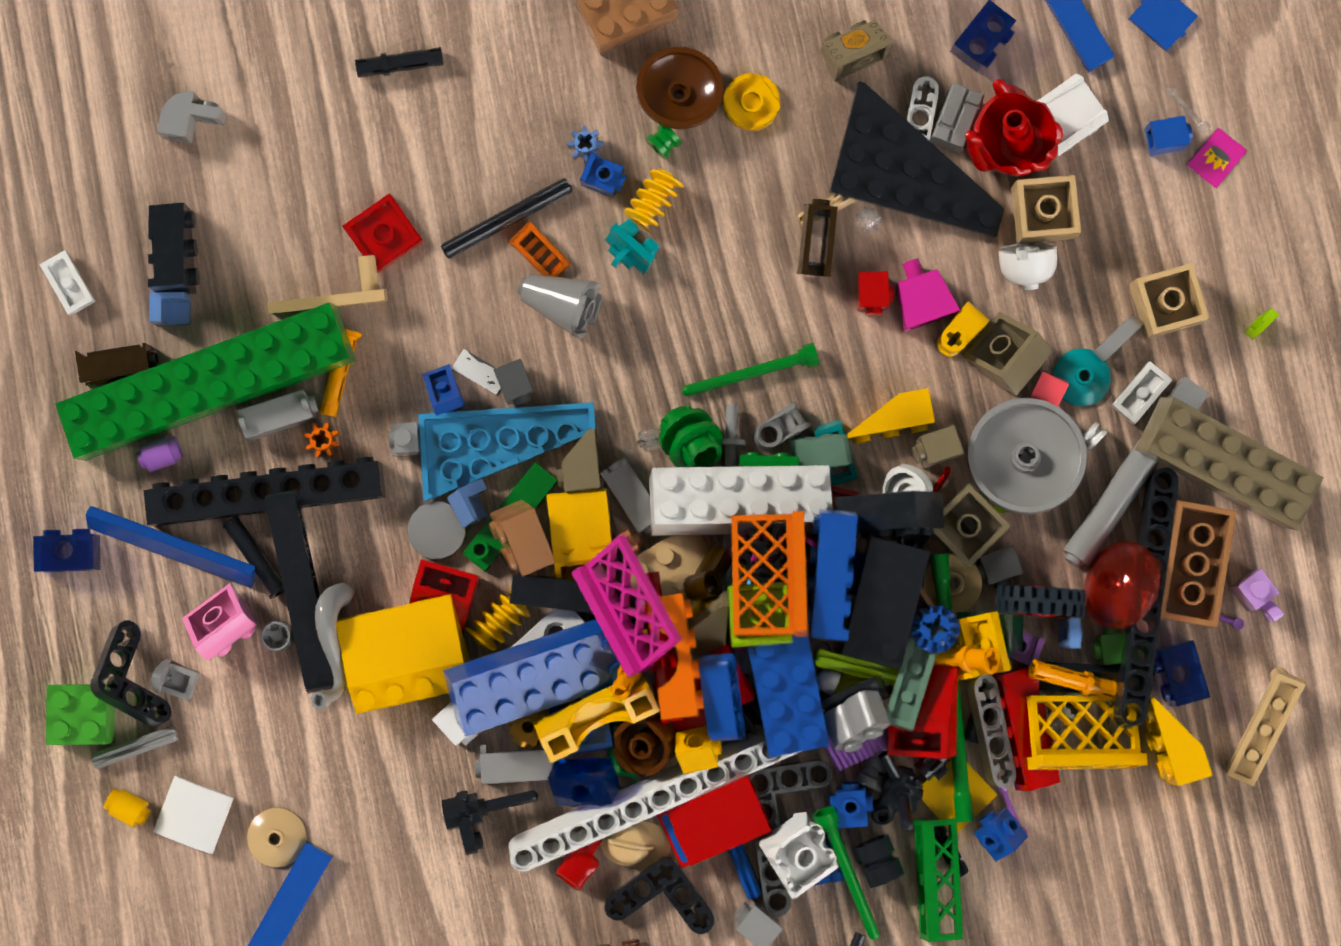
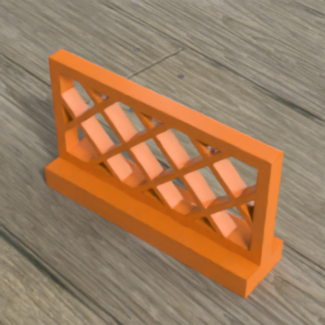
M792 511V514L731 515L734 636L795 635V637H808L804 511ZM773 522H786V533L777 542L766 529ZM738 523H751L759 531L746 542L738 534ZM758 523L766 524L763 527H761ZM761 534L774 544L763 557L751 546ZM786 539L787 550L781 545ZM738 540L744 545L739 551ZM777 548L787 556V563L779 571L767 561ZM747 549L759 559L748 572L739 564V557ZM762 564L775 574L764 586L751 576ZM786 569L788 580L782 575ZM739 570L744 574V576L740 579V581H739ZM778 578L788 586V592L780 601L767 590ZM747 579L760 589L749 602L739 594V587ZM763 593L776 604L765 616L752 606ZM787 599L788 609L784 605H782ZM739 600L745 604L741 610ZM780 608L789 616V627L776 628L768 619ZM748 609L761 619L754 628L740 629V617ZM765 623L769 628L760 627Z

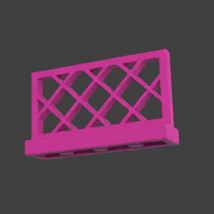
M625 534L617 536L591 561L572 572L576 583L627 677L650 670L655 666V661L682 640ZM618 547L624 555L623 563L616 561ZM600 563L607 565V575ZM616 568L623 571L622 583L615 581ZM631 574L635 575L638 581V589L630 587ZM614 589L621 591V601ZM630 594L637 597L636 609L629 607ZM645 600L649 601L652 606V616L645 613ZM629 615L636 617L635 627ZM644 621L651 623V636L643 633ZM660 627L664 628L669 637L667 642L659 640ZM643 641L650 643V654L648 653Z

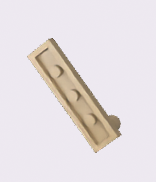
M375 255L358 257L362 291L267 302L268 314L275 315L307 311L328 302L337 307L387 302V290L379 289Z
M1281 667L1271 671V681L1225 770L1227 776L1253 787L1306 686L1304 680L1288 674Z

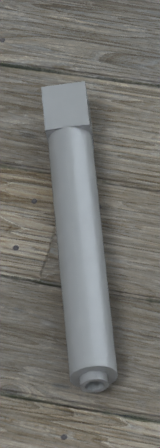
M1183 377L1176 382L1167 397H1174L1198 410L1209 393L1187 377ZM1138 442L1063 549L1064 553L1067 554L1065 560L1077 568H1080L1081 565L1088 567L1159 464V462L1135 450Z

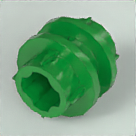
M689 405L679 406L668 412L661 419L659 446L669 456L675 467H713L721 459L723 433L715 423H712V419L705 410L699 408L692 409Z

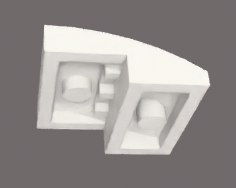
M174 776L153 832L197 850L213 854L234 797L211 787H204L181 776Z

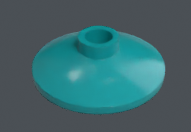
M1074 349L1067 352L1057 361L1053 370V375L1069 382V386L1062 399L1074 406L1083 407L1097 403L1106 395L1111 384V372L1107 362H1102L1089 349ZM1081 371L1088 373V381H1082L1079 378Z

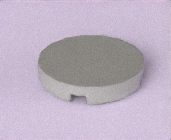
M442 501L428 502L419 506L411 515L408 523V538L412 547L420 555L430 559H445L455 554L463 546L466 538V528H462L450 504Z

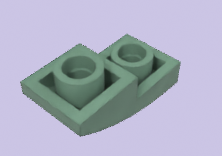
M847 435L796 436L789 440L792 456L799 457V466L829 465V467L852 463Z

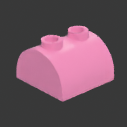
M230 583L182 618L194 648L208 661L216 655L219 657L226 655L231 650L232 643L239 638L247 639L252 636L256 629L255 626L258 625L252 610Z

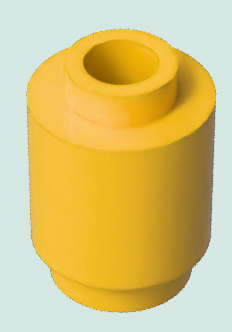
M114 788L103 806V809L109 811L108 815L132 828H135L138 824L142 826L151 812L148 809V801L126 789L119 790Z

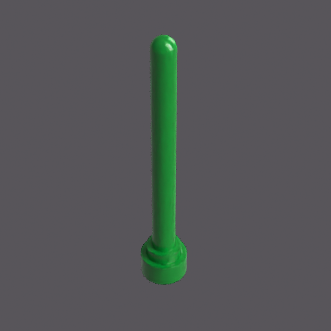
M814 343L802 345V349L797 350L796 354L685 385L682 388V393L688 397L799 364L802 367L808 366V368L820 365Z
M833 806L822 808L813 814L814 821L822 826L824 832H826L868 937L875 940L879 937L880 933L837 830L839 826L837 811Z

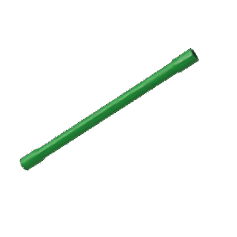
M949 554L931 555L937 606H944L952 612ZM958 681L956 756L951 758L954 782L953 798L955 819H957V822L974 821L972 798L969 791Z

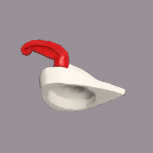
M908 464L899 465L887 473L883 485V493L914 490L938 492L948 479L951 468L947 466L940 479L933 486L929 476L921 469Z

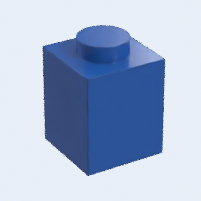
M1185 115L1151 121L1144 128L1150 156L1185 150L1193 139L1192 127L1190 123H1186Z

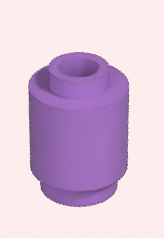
M164 436L140 445V452L136 453L141 468H147L150 473L176 464L178 459L183 458L182 449L176 436L170 438Z

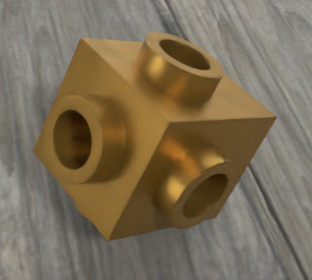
M542 710L508 722L507 725L511 726L508 733L514 736L511 741L525 749L529 745L535 747L540 742L535 728L532 732L527 733L523 730V724L526 721L536 722L544 718L547 712Z

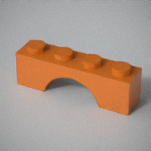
M683 593L659 596L682 638L675 645L678 653L677 670L672 679L658 689L661 720L700 715L699 709L704 708L702 690H696L695 678H700L699 662L692 659L691 648H696V637L694 629L689 630L687 619L693 617L691 600H685ZM647 601L648 615L652 616V606ZM660 627V632L667 635L664 628Z

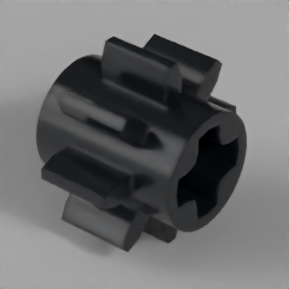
M917 757L919 760L914 764L915 768L928 781L934 776L939 781L949 771L945 765L950 762V759Z

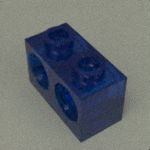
M988 0L953 44L950 52L975 72H978L982 66L988 68L998 55L994 52L1000 43L1006 46L1015 34L1012 28L1017 20L991 0ZM987 23H998L1001 27V31H991L988 28ZM970 45H980L984 53L974 54L970 50Z

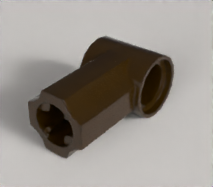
M718 544L710 546L695 574L687 576L683 583V589L688 599L699 601L720 595L723 590L722 579L732 563V557L729 555L730 550Z

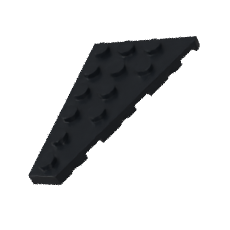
M860 81L857 83L829 193L990 237H997L1004 208L866 83Z

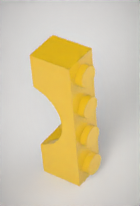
M643 674L638 683L633 685L625 700L614 698L612 696L614 692L610 693L611 686L533 722L539 740L550 762L553 763L578 751L582 740L594 729L604 724L615 721H626L634 724L659 712L660 709Z

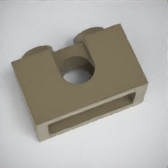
M955 425L920 436L914 441L915 447H912L914 459L917 464H922L923 469L955 459L964 453Z

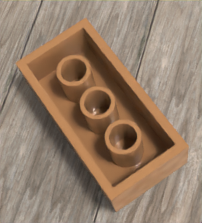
M1181 500L1176 501L1161 620L1204 628H1218L1237 511Z

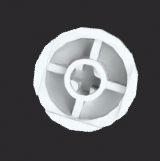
M1028 243L1001 248V251H999V264L1002 274L1009 282L1021 285L1022 290L1038 289L1039 283L1048 281L1057 268V245L1038 243V246H1028Z

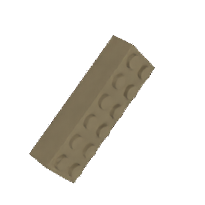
M1160 397L1135 448L1136 451L1285 529H1299L1324 478L1174 397Z

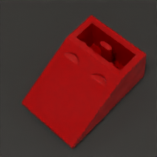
M421 559L409 603L451 594L464 637L481 576Z
M933 666L913 732L889 725L888 755L948 759L956 756L958 666Z

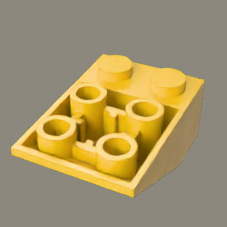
M606 488L547 494L556 578L575 580L572 572L576 568L586 565L613 541ZM600 563L607 575V565Z
M1150 697L1148 714L1144 721L1148 729L1145 738L1149 749L1155 751L1158 762H1155L1154 766L1159 779H1164V783L1181 786L1213 776L1204 747L1155 698Z

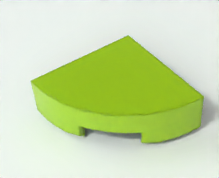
M1273 308L1267 309L1245 330V334L1251 340L1254 339L1279 314Z

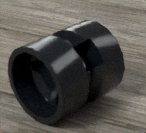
M888 834L877 836L853 848L859 864L866 866L863 874L869 888L884 885L905 874L899 858L892 856L895 849Z

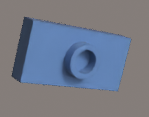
M1080 618L1059 619L1058 647L1081 648L1083 632Z

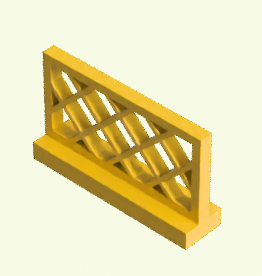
M1101 696L1027 697L1032 757L1027 758L1028 770L1133 769L1148 765L1147 753H1141L1138 726L1131 729L1119 726L1112 735L1102 726L1108 716L1116 723L1113 711L1116 696H1113L1112 700ZM1037 703H1044L1052 711L1045 721L1038 715ZM1066 703H1070L1078 711L1072 721L1061 711ZM1092 703H1096L1104 711L1098 720L1087 711ZM1126 706V718L1130 721H1135V710L1132 707ZM1056 716L1067 726L1060 736L1049 726ZM1082 716L1093 726L1086 736L1076 726ZM1044 731L1055 741L1050 749H1041L1040 736ZM1070 731L1081 740L1076 749H1072L1064 741ZM1096 731L1107 740L1102 749H1098L1090 741ZM1122 731L1130 737L1131 749H1124L1116 741Z

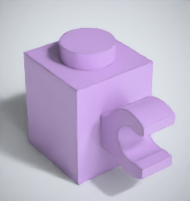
M1262 569L1250 571L1229 587L1246 611L1260 609L1269 622H1275L1284 615L1280 608L1271 601L1280 592Z

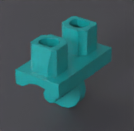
M630 219L621 225L615 223L610 228V233L605 239L611 246L608 251L615 257L611 265L616 269L623 264L629 270L634 266L644 275L654 261L660 246L650 238H647L642 244L637 242L634 237L638 234L639 229Z

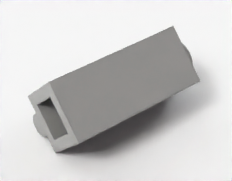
M303 389L237 410L238 422L243 430L245 439L253 441L316 421L315 412L319 411V406L315 396H310L309 392Z
M623 458L600 474L637 532L640 534L645 531L648 535L652 533L650 495L626 458Z
M481 744L480 760H475L476 778L481 777V784L553 780L554 764L550 762L544 749L487 752V745Z

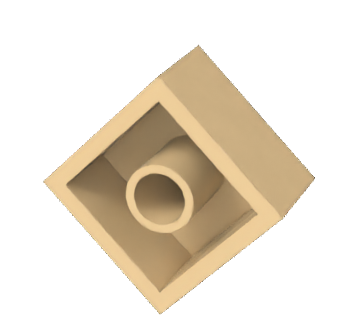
M1075 175L1016 180L1011 190L1017 244L1071 240L1081 233Z
M1193 263L1140 277L1129 284L1140 322L1143 324L1142 329L1146 340L1196 326L1210 319Z

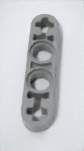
M991 675L971 678L968 681L967 690L986 779L992 786L1008 788L1015 782L1016 769L997 681ZM982 683H986L987 688L983 689V692H979L978 687ZM986 699L991 701L990 703H981V701H986ZM991 708L994 712V720L988 725L983 720V714L986 709ZM994 737H997L1000 741V749L996 753H992L989 748L990 740ZM1002 758H1003L1002 761H1001V760H997L998 763L993 762V759H1002ZM1001 769L1005 770V774L1001 776V779H998L997 774L1001 772Z

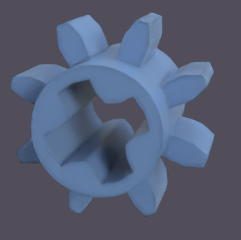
M584 125L583 131L579 133L572 131L574 142H568L567 146L569 149L576 150L572 155L574 160L581 157L584 158L586 164L590 153L596 154L599 157L597 148L604 147L603 141H596L599 135L598 130L591 133L587 131V127ZM590 140L591 148L583 147L581 149L580 142L587 143Z

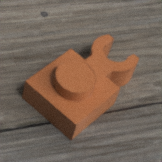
M625 528L616 533L617 536L625 534L636 556L641 554L639 548L644 545L636 531L630 533Z

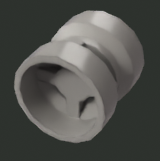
M270 622L264 626L261 632L263 645L273 651L287 650L295 640L292 626L285 622Z

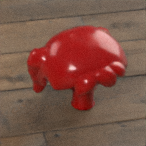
M1002 79L995 80L993 82V89L996 95L983 107L975 121L974 129L965 133L968 152L974 166L979 171L996 170L1002 174L1022 177L1035 171L1046 170L1050 166L1051 161L1058 155V144L1063 138L1061 125L1055 121L1053 114L1045 103L1033 100L1027 96L1023 89L1016 85L1006 83Z

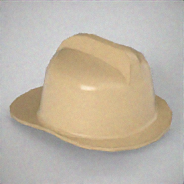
M641 821L602 838L603 841L600 844L603 854L611 862L637 869H645L656 860L668 857L671 851V845L663 828L646 821Z

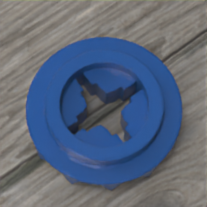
M932 605L918 611L913 619L911 628L915 643L921 649L930 653H941L949 650L958 640L960 632L959 622L954 612L949 611L944 606ZM940 618V628L944 629L943 633L937 632L933 640H930L931 629L925 625H933Z

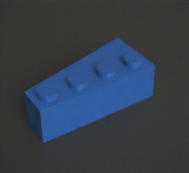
M820 509L819 517H813L812 534L817 535L816 546H811L809 564H814L813 576H808L807 594H812L811 606L807 605V624H809L811 638L848 641L849 630L846 629L845 622L851 610L848 590L853 583V564H851V559L855 556L858 517L856 512Z

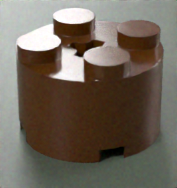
M660 712L634 724L624 721L614 733V756L617 762L629 773L646 774L645 776L654 775L675 756V732L678 731L672 722L662 723Z

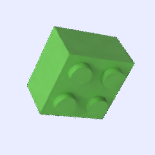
M90 684L47 685L46 745L115 743V707L94 696ZM105 684L106 690L110 689L107 684Z

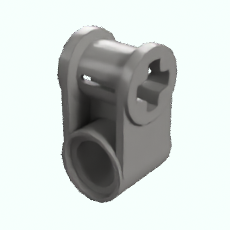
M796 401L777 412L772 418L757 428L754 434V441L760 449L764 451L773 450L811 427V424L805 422L799 413ZM764 429L772 430L776 435L775 442H764L761 438V431Z

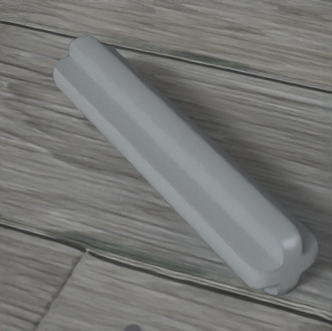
M170 726L93 753L91 755L93 765L99 769L176 742L179 739L178 733L174 726Z

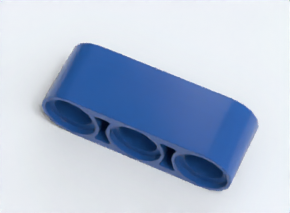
M732 653L702 655L699 660V674L708 736L711 741L742 739L745 725L735 657Z

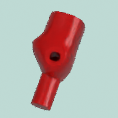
M600 839L566 854L561 865L555 871V875L572 888L580 891L599 866V861L593 854L603 840Z

